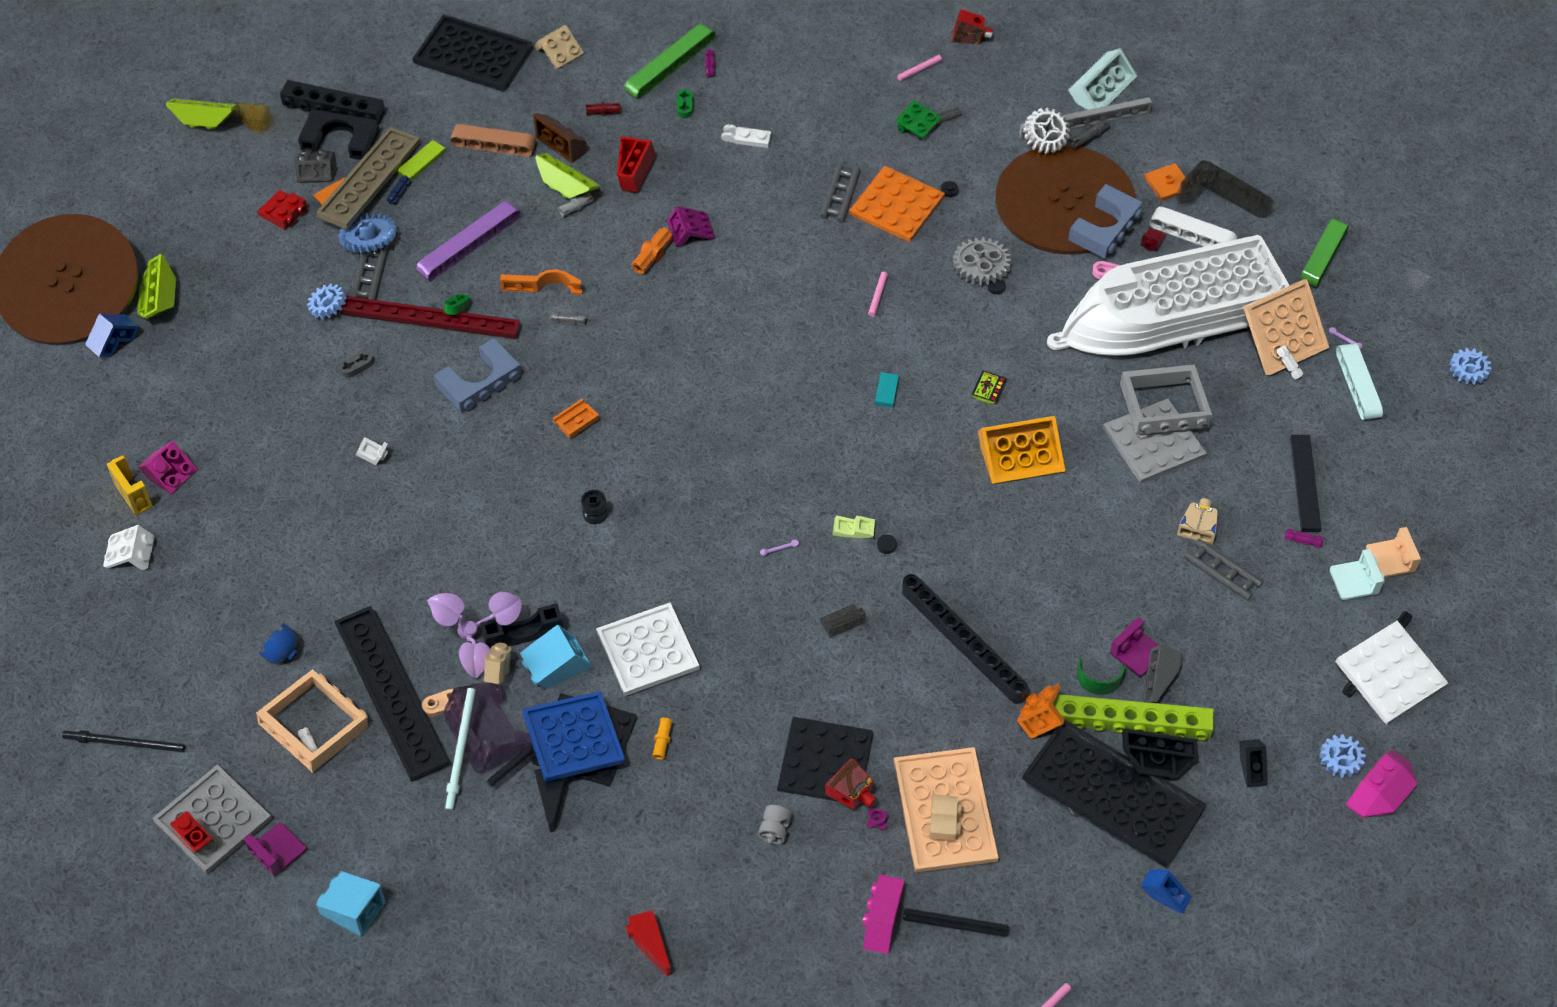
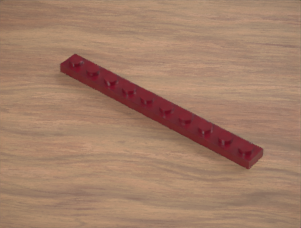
M346 296L347 299L344 300L346 304L341 305L342 310H339L340 314L514 339L517 338L520 328V320L465 312L450 315L446 314L444 309Z

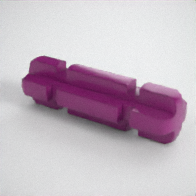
M708 49L706 50V77L713 78L715 76V51Z
M1287 529L1285 533L1286 540L1292 541L1294 539L1295 542L1306 545L1313 544L1314 547L1318 548L1322 547L1324 540L1321 536L1316 535V537H1313V534L1301 531L1295 532L1293 529Z

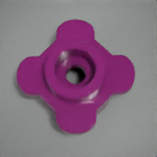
M881 809L869 810V820L866 822L867 827H876L880 830L886 829L887 824L885 822L888 818V813Z

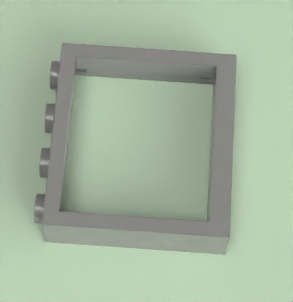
M1195 364L1122 372L1120 386L1136 435L1210 426L1212 413ZM1182 383L1191 384L1200 412L1143 418L1134 388Z

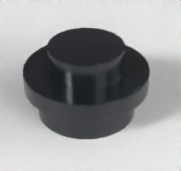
M946 181L942 183L941 191L945 193V196L952 197L958 192V185L953 181Z

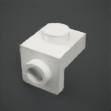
M364 437L355 455L376 465L379 460L383 461L388 451L385 449L388 443L384 442L381 446Z

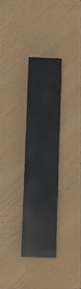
M1291 434L1290 442L1301 532H1321L1310 435Z

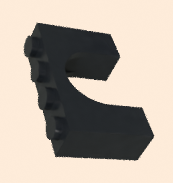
M311 109L298 138L300 149H309L312 152H317L327 134L343 130L353 134L348 145L350 158L362 160L373 147L379 133L377 120Z

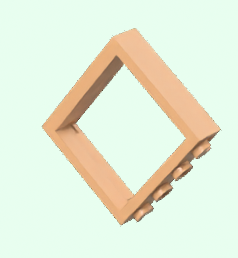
M313 669L256 712L258 724L312 773L368 728L367 714L362 709H357L350 698H345L341 695L336 686H331L322 674L316 673ZM315 685L354 721L312 753L273 717Z

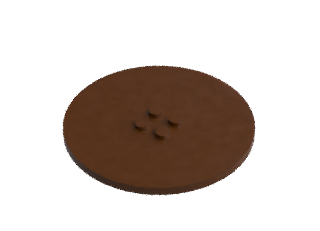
M1065 145L1059 151L1056 149L1055 153H1052L1050 150L1048 154L1044 150L1039 153V149L1036 148L1018 156L1004 169L998 180L995 195L996 208L1002 222L1013 235L1024 243L1042 251L1064 255L1091 252L1069 241V231L1078 218L1098 227H1111L1118 223L1115 217L1095 207L1096 196L1105 184L1136 199L1132 182L1123 169L1111 159L1096 151L1083 147L1071 149L1069 147L1071 145Z
M64 214L49 217L32 224L11 240L0 255V315L16 333L34 342L48 345H68L87 340L99 313L123 315L135 295L138 283V263L130 243L113 225L89 215Z

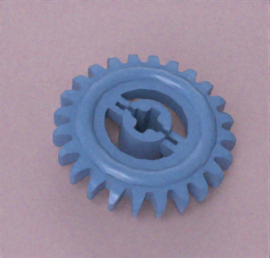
M366 213V219H362L361 215H359V221L357 222L355 219L348 229H340L338 236L340 244L348 251H353L354 253L359 251L364 253L367 251L369 253L372 250L377 251L378 248L382 249L384 245L387 246L389 242H392L396 236L397 227L395 221L391 217L388 218L387 215L382 216L380 213L378 218H376L375 213H373L372 218H369Z

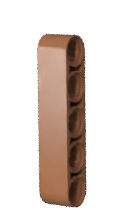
M458 124L454 127L450 143L455 147L529 157L532 155L536 139L533 135L527 133Z

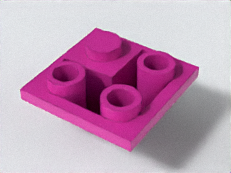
M170 441L151 454L138 467L151 482L169 494H172L197 470V467L174 441Z

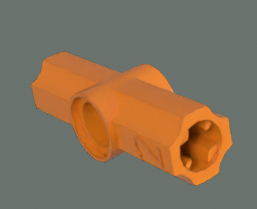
M660 228L650 241L646 240L640 254L631 263V267L635 272L645 274L654 261L658 262L660 260L658 258L662 257L664 249L673 239V234L669 229Z

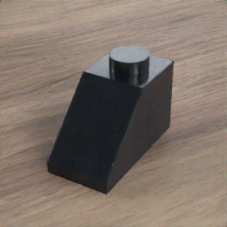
M1260 739L1239 741L1240 761L1246 786H1267L1266 745Z

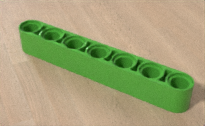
M702 23L698 24L632 76L625 84V91L637 99H641L675 72L676 69L680 68L709 45L715 38V31Z

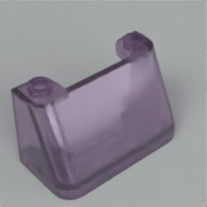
M488 682L454 688L444 709L445 720L458 742L467 689L473 688L476 690L464 754L476 772L486 771L518 755L532 743L526 731L522 730L517 733L514 731L500 707L504 696L502 688L498 684Z

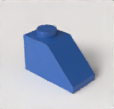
M1150 869L1141 885L1153 900L1181 914L1185 911L1192 897L1169 870Z

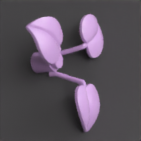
M498 592L490 598L488 605L489 610L493 614L477 623L473 621L463 623V616L460 613L464 610L465 606L457 595L441 593L427 600L434 619L440 625L452 626L457 623L459 618L458 635L472 642H466L461 645L459 658L466 672L474 679L485 670V657L491 652L486 644L482 642L476 644L475 639L472 638L477 633V626L480 625V622L488 621L495 617L499 625H509L518 618L522 606L521 599L518 596L508 592Z

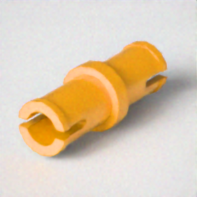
M669 718L660 719L658 732L654 736L655 745L652 754L654 759H665L667 744L670 743L671 738L669 734L673 723Z

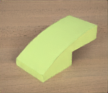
M836 515L833 525V536L873 538L875 519L861 516L850 519Z

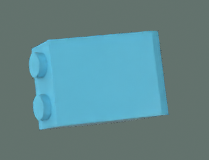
M556 625L520 652L524 659L522 664L528 671L530 670L532 674L530 677L534 684L540 685L545 689L593 667L576 637L559 625Z
M341 871L337 877L332 879L326 893L319 897L316 906L319 914L362 937L384 907L386 901L380 884Z

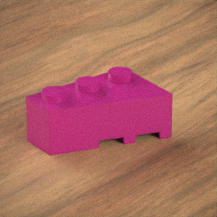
M879 874L877 883L873 882L871 895L874 896L873 898L869 897L867 910L870 911L864 914L862 924L866 926L863 949L885 954L889 953L891 936H893V928L903 891V879Z

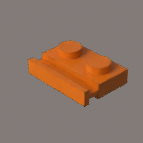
M580 399L553 417V423L557 424L558 428L569 439L599 420V414L586 404L583 399Z

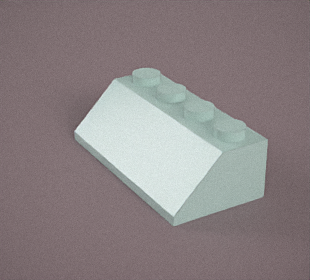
M1120 48L1107 52L1068 91L1075 102L1087 110L1105 107L1137 75Z

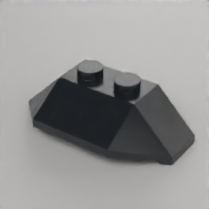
M1126 728L1122 729L1123 750L1138 774L1177 779L1198 759L1197 739Z

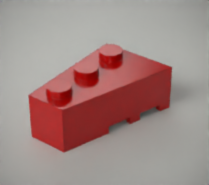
M620 136L617 178L621 190L638 192L656 156L651 140Z

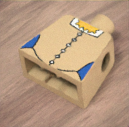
M1203 498L1199 504L1190 503L1179 524L1177 535L1193 540L1200 539L1207 544L1213 545L1218 511L1210 507L1211 501L1209 499Z

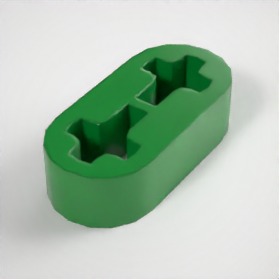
M681 90L677 93V114L681 118H689L692 115V93L689 90Z
M466 294L454 295L444 302V312L450 315L459 314L469 307L470 297Z

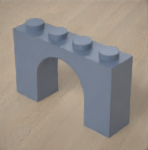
M1107 184L1097 194L1095 207L1115 217L1118 223L1111 227H1098L1078 218L1070 228L1068 238L1069 241L1103 258H1106L1109 253L1112 254L1114 252L1116 244L1123 240L1126 231L1131 230L1134 221L1138 220L1143 212L1141 210V201Z
M495 338L479 347L481 359L493 370L491 375L485 380L474 383L464 381L449 366L434 375L435 386L461 413L472 409L475 404L486 400L491 394L502 390L505 385L518 380L521 376L520 364Z

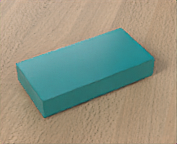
M880 373L875 405L893 408L899 375Z

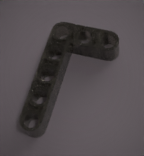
M1207 160L1200 161L1183 179L1176 195L1178 201L1189 203L1205 186L1258 218L1268 217L1274 203L1270 196Z

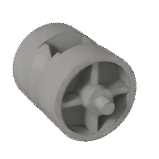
M780 805L767 806L763 815L765 821L761 823L759 828V838L768 844H782L787 833L785 828L788 827L792 816L791 812Z

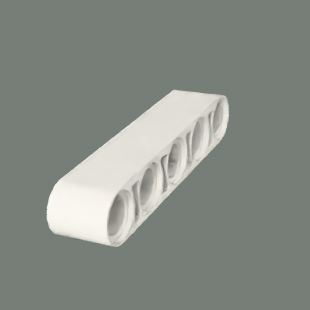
M1165 207L1156 208L1149 222L1150 226L1154 229L1204 247L1237 240L1236 234L1232 231Z

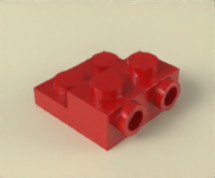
M279 190L257 213L258 216L286 230L295 223V220L300 215L306 212L308 207L306 199L293 192L289 195Z

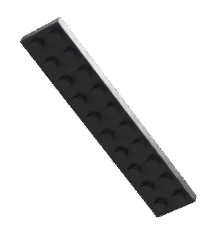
M372 606L335 620V626L410 781L412 782L449 766L448 760Z

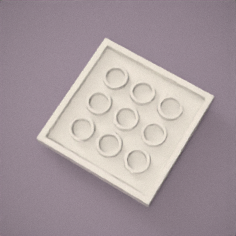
M671 603L596 628L598 637L624 696L700 670L698 661Z
M1398 621L1335 660L1385 724L1390 723L1448 684L1446 679Z

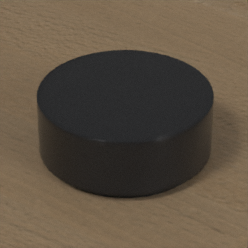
M996 278V283L992 282V280L989 281L987 289L991 294L999 295L1005 291L1006 283L1003 279L999 280Z
M891 535L880 536L877 540V549L882 554L893 553L896 550V539Z

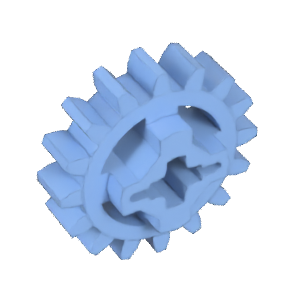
M330 284L328 287L323 285V289L317 288L316 293H311L313 297L308 298L309 303L307 306L315 318L319 316L321 319H324L325 316L330 318L332 313L336 315L337 310H342L341 305L346 304L344 300L347 297L343 289L339 288L337 284L335 286Z
M1466 348L1463 352L1460 349L1458 354L1454 353L1450 361V371L1454 372L1453 377H1459L1458 381L1465 380V384L1471 381L1475 385L1477 381L1482 383L1484 379L1487 380L1492 369L1490 367L1491 362L1487 361L1488 356H1482V351L1476 353V349L1469 351Z
M1341 734V737L1338 739L1336 735H1333L1332 740L1327 738L1325 744H1322L1319 758H1322L1321 765H1327L1326 771L1332 770L1333 776L1339 773L1341 778H1344L1345 774L1352 777L1353 773L1358 774L1360 769L1363 768L1366 757L1365 754H1362L1364 748H1358L1359 741L1352 742L1351 736L1345 739L1344 734Z

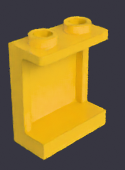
M124 455L107 463L116 488L135 516L153 507L142 481L132 486L129 484L128 481L134 478Z

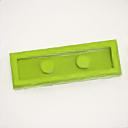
M432 140L397 170L398 175L401 177L406 175L413 181L446 152L445 147Z

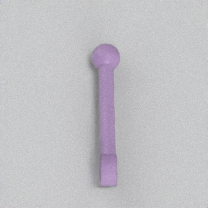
M1331 327L1329 329L1331 335H1336L1350 344L1356 343L1336 332L1335 328ZM1357 343L1359 349L1361 350L1363 345L1361 343Z
M792 540L789 544L767 550L761 549L760 554L766 556L768 553L785 548H796L799 542Z

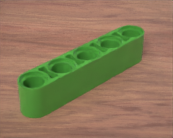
M1333 218L1330 220L1307 262L1300 280L1307 279L1309 285L1317 288L1341 244L1349 224Z

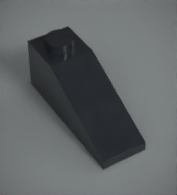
M541 769L534 770L551 833L555 830L565 792L564 783H567V779L565 777L545 782Z

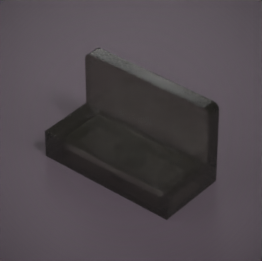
M852 604L820 618V623L829 638H832L864 624L866 613L862 607L857 609Z

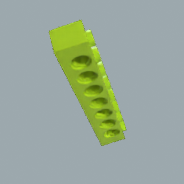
M1057 694L1053 703L1065 720L1080 729L1092 728L1095 731L1113 730L1116 733H1122V729L1126 728L1179 737H1190L1200 741L1210 739L1213 732L1212 708Z

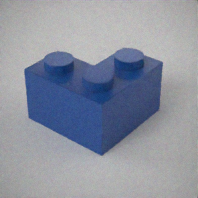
M99 313L85 345L99 357H112L119 341L132 342L140 326L127 315Z

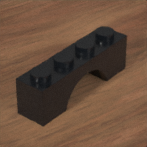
M558 603L540 607L528 619L513 622L509 625H499L496 619L480 622L484 644L490 650L497 643H505L507 646L538 639L556 625L563 628Z

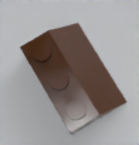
M538 113L533 115L536 139L572 164L587 153L586 141L583 137H579L570 128H566L549 115Z

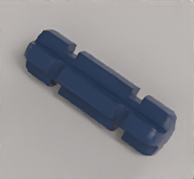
M402 176L391 191V194L388 195L387 201L389 204H396L410 184L411 180L408 176Z

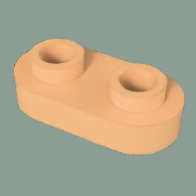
M449 689L425 698L422 702L424 714L429 717H435L459 708L462 704L461 694L455 689Z

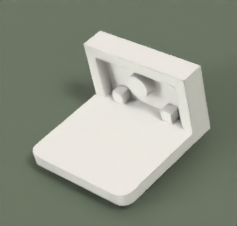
M139 525L112 534L108 540L104 567L108 569L129 561L141 570L148 569L155 536Z

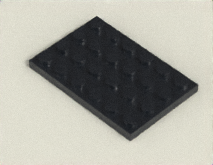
M443 14L412 59L415 64L504 91L533 48V42Z

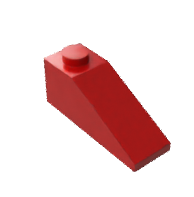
M653 910L629 916V925L625 926L628 938L633 937L634 944L667 977L671 976L669 961Z

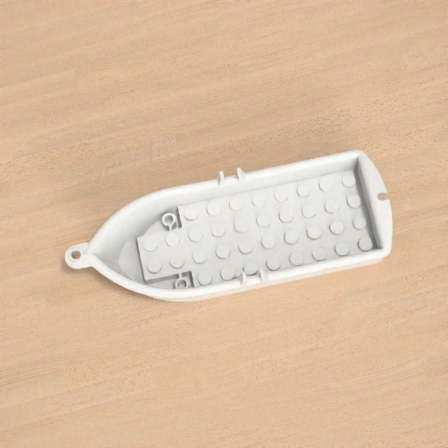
M1259 235L1120 265L1109 270L1091 287L1069 316L1063 331L1051 334L1047 339V345L1053 350L1072 347L1088 353L1113 356L1139 354L1181 343L1183 348L1186 349L1188 342L1194 340L1196 346H1199L1204 337L1250 327L1243 306L1289 286L1263 238Z

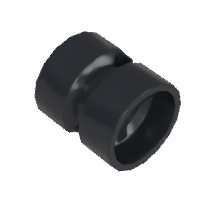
M594 489L585 492L581 498L583 519L587 523L594 525L604 522L607 518L605 495L603 492Z

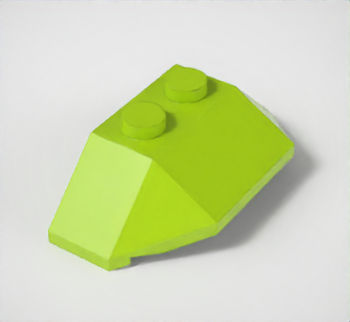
M175 98L166 102V106L183 124H188L190 127L206 126L207 129H215L238 108V104Z
M547 153L536 155L535 159L543 182L548 184L551 189L561 192L564 197L571 199L599 189L600 185L558 159L551 157V155Z
M162 254L148 261V268L144 272L139 286L137 314L145 319L159 315L174 307L176 277Z

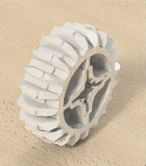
M1047 107L1044 111L1040 108L1038 112L1034 111L1032 116H1028L1024 124L1023 133H1025L1024 138L1029 140L1028 145L1033 144V150L1038 148L1039 153L1042 150L1046 154L1049 153V150L1055 153L1056 149L1059 151L1062 149V146L1066 145V141L1070 137L1068 135L1070 133L1068 128L1069 122H1065L1066 117H1060L1061 112L1056 114L1055 109L1049 112ZM1047 126H1048V131H1049V132L1047 133V135H1045V134H1046V131H1045V130H1046V128H1047Z

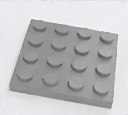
M1169 399L1140 409L1143 418L1179 414ZM1130 414L1103 424L1104 431L1140 483L1205 458L1207 454L1190 429L1136 435Z
M217 764L152 819L175 844L208 874L245 843L243 839L249 834L253 836L271 821L272 817ZM186 811L192 815L213 839L197 853L190 851L175 836L170 825L171 822Z

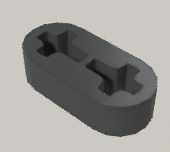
M361 351L342 361L339 365L341 375L350 378L368 369L373 364L372 355L367 351Z

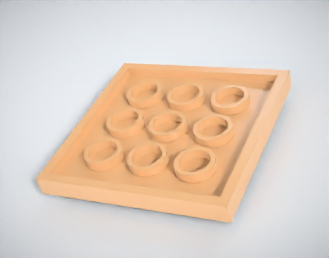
M1307 279L1300 280L1243 306L1266 375L1274 374L1286 368L1281 360L1282 356L1280 357L1277 353V349L1285 345L1288 348V353L1292 354L1296 362L1329 348Z

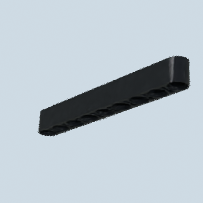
M906 575L903 578L902 594L1011 702L1015 704L1023 703L1028 692L1026 681L917 575Z

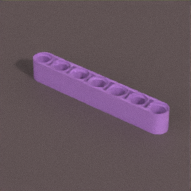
M509 201L502 202L421 259L417 264V271L429 281H433L516 222L521 216V211Z

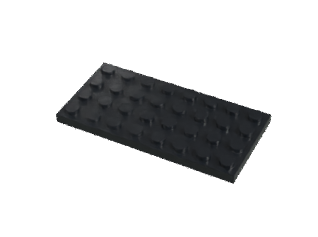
M1064 720L1063 724L1056 728L1022 776L1024 781L1167 867L1207 805L1162 777L1138 774L1127 756L1067 720Z

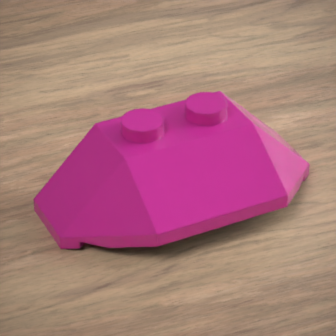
M1394 750L1385 753L1361 781L1346 803V806L1362 818L1394 813L1418 784L1410 761Z

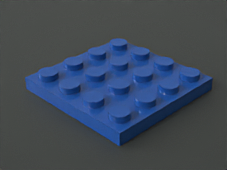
M601 691L522 709V715L545 782L625 763V758Z

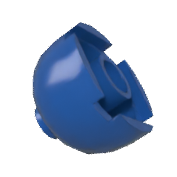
M285 623L280 625L283 629L280 632L276 629L262 648L265 651L259 652L260 656L271 663L277 664L284 662L286 659L292 660L298 652L295 649L298 644L296 633Z

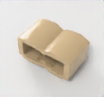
M497 643L491 647V652L485 657L484 682L500 684L504 681L505 675L510 671L511 646H507L505 643Z
M932 795L929 839L955 841L956 835H960L961 822H957V816H961V803H958V796Z

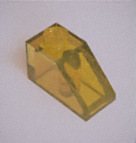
M235 102V104H238L236 109L237 116L249 130L266 132L271 119L269 106Z

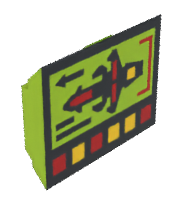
M982 370L971 395L980 401L990 404L996 403L1007 378Z

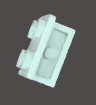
M1370 549L1362 551L1359 561L1330 567V574L1342 600L1379 594L1384 583V575L1379 571L1377 559L1372 555Z

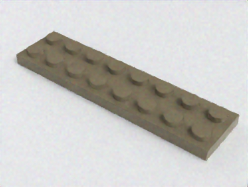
M389 127L318 209L316 217L348 229L420 144V138Z

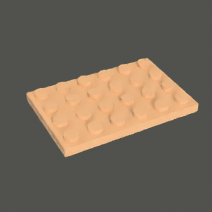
M975 747L895 757L893 762L915 873L998 862V853ZM933 794L958 796V803H961V816H957V822H961L960 835H956L955 841L929 839Z

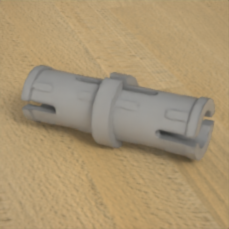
M588 192L578 198H572L570 202L558 207L560 215L564 218L574 211H580L582 207L593 202V199H590L593 198L592 195Z

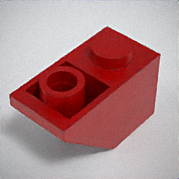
M188 811L170 823L175 836L187 849L194 853H197L213 840Z

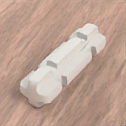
M1285 345L1279 347L1277 353L1280 357L1282 356L1281 360L1288 371H1291L1292 377L1294 379L1300 378L1303 372L1298 368L1299 365L1292 354L1288 353V348Z
M306 727L300 729L298 734L303 745L312 753L315 752L317 746L309 729Z

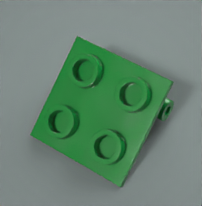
M913 100L895 119V122L899 124V132L903 133L910 130L919 137L924 138L942 117Z

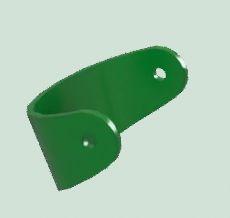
M1079 656L1077 680L1086 691L1093 694L1106 695L1119 688L1123 679L1125 665L1123 664L1122 672L1115 680L1098 682L1084 674L1081 669V656Z

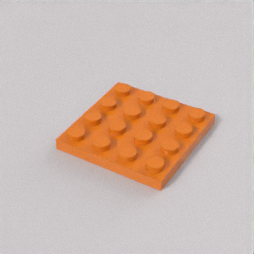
M884 165L851 207L849 215L911 242L944 199L945 193Z

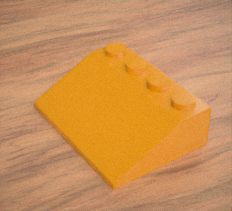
M1055 416L985 427L978 431L981 451L991 484L1066 471Z

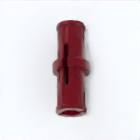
M601 102V104H586V115L602 114V116H605V114H620V103Z

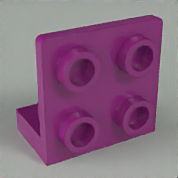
M677 206L667 219L677 247H682L690 236L710 240L715 238L708 215L704 211Z
M1137 617L1112 641L1110 654L1136 675L1142 677L1148 669L1151 648L1159 645L1143 633L1144 621Z
M281 822L260 838L255 839L249 834L243 839L248 851L274 877L306 851V847Z

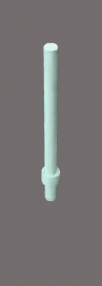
M473 688L467 689L451 779L446 789L448 795L445 809L453 810L456 795L459 793L460 786L458 782L476 691Z

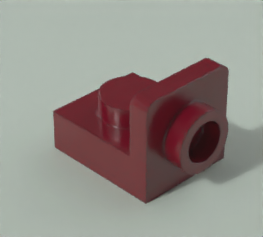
M1149 228L1147 233H1144L1142 236L1141 246L1157 252L1165 239L1166 233Z

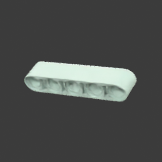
M1358 344L1337 346V358L1361 420L1381 418L1383 415L1382 405Z

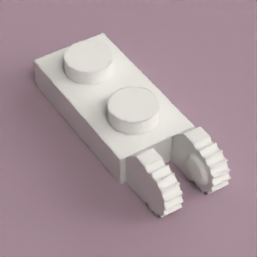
M725 125L723 128L725 132L721 136L723 141L764 148L769 146L771 131L742 128L734 125Z

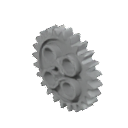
M982 237L981 241L975 238L974 242L968 239V244L962 242V247L958 246L957 251H954L953 268L956 269V274H960V278L966 277V282L972 280V284H975L977 281L979 285H982L983 282L989 285V281L996 283V278L1002 280V276H1007L1011 266V255L1008 254V249H1004L1003 244L998 246V241L992 243L991 238L988 241H985L984 237Z

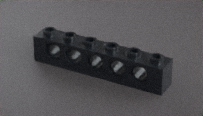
M287 80L280 92L283 106L303 111L314 109L377 120L378 124L385 112L382 99Z

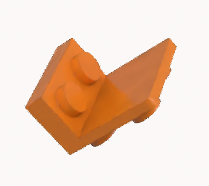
M1059 684L1049 685L1040 693H1032L1026 698V703L1020 710L1017 722L1031 739L1063 724L1065 719L1053 705L1061 688Z

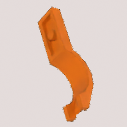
M546 270L538 276L505 274L500 276L501 291L539 292L547 284L560 283L566 285L572 294L582 295V289L579 287L581 286V280L562 270Z

